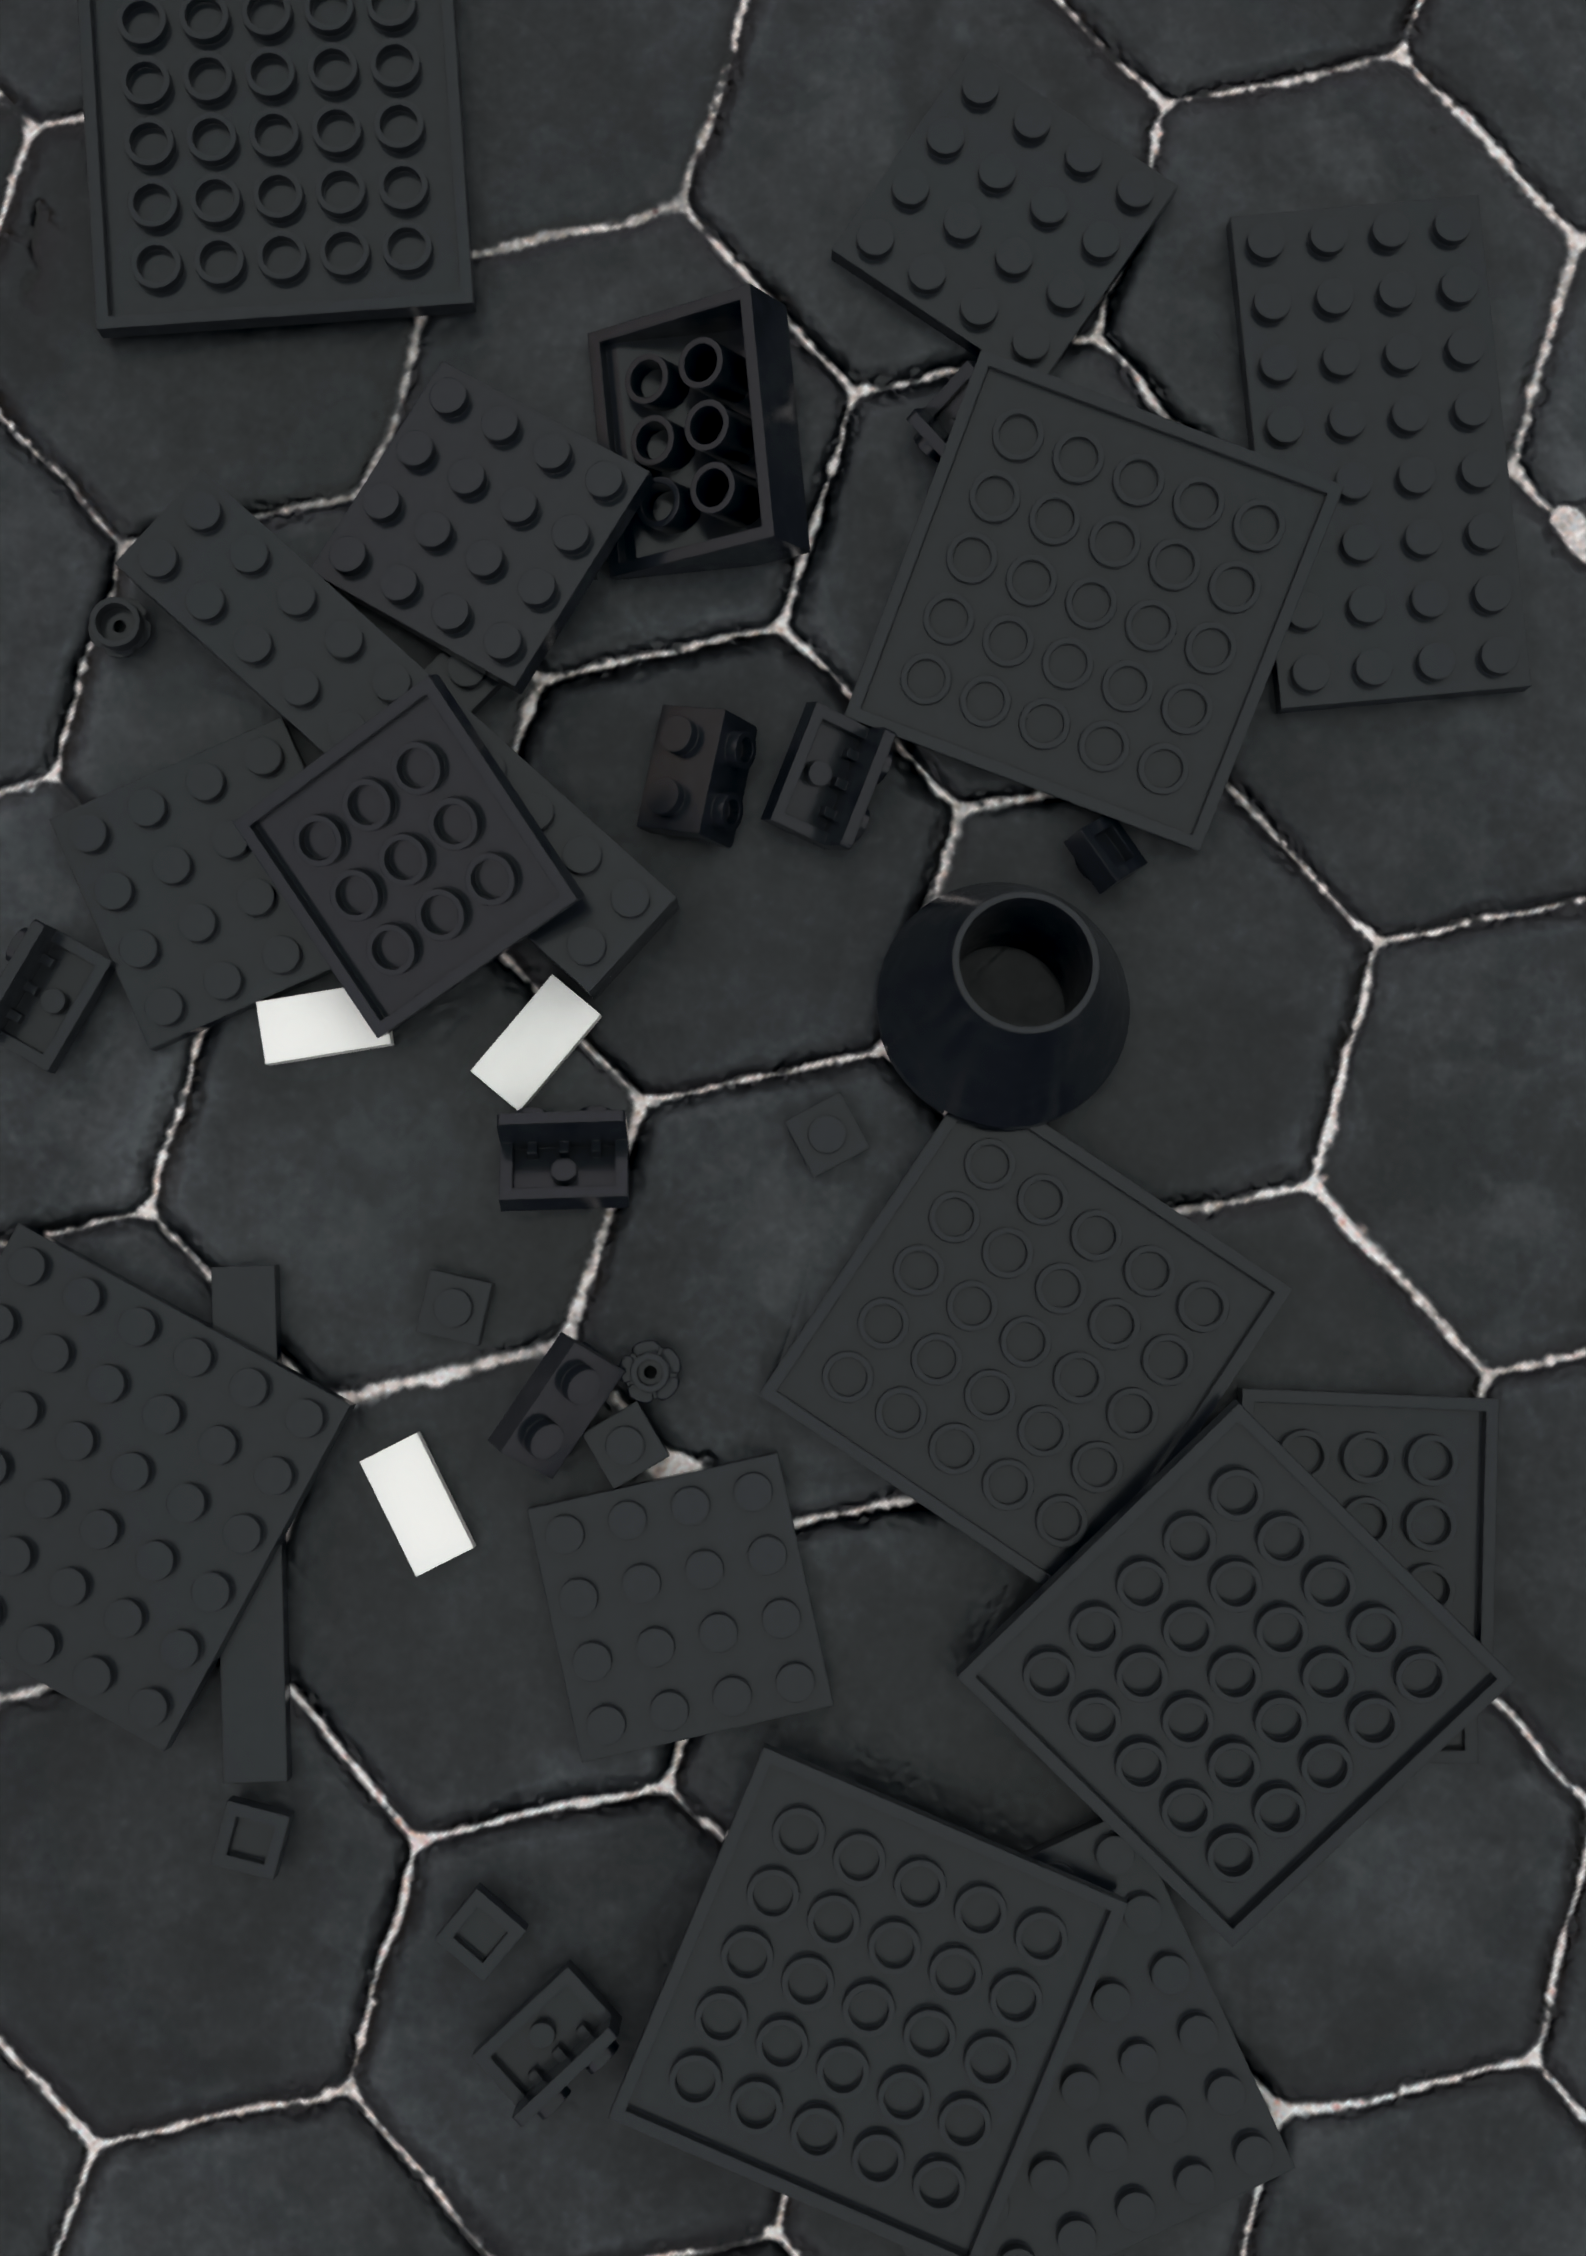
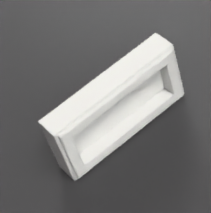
M552 974L470 1071L516 1110L526 1108L602 1018V1015Z
M344 988L256 1002L265 1064L269 1066L394 1046L392 1031L385 1036L377 1038Z
M420 1431L359 1461L416 1577L476 1546Z

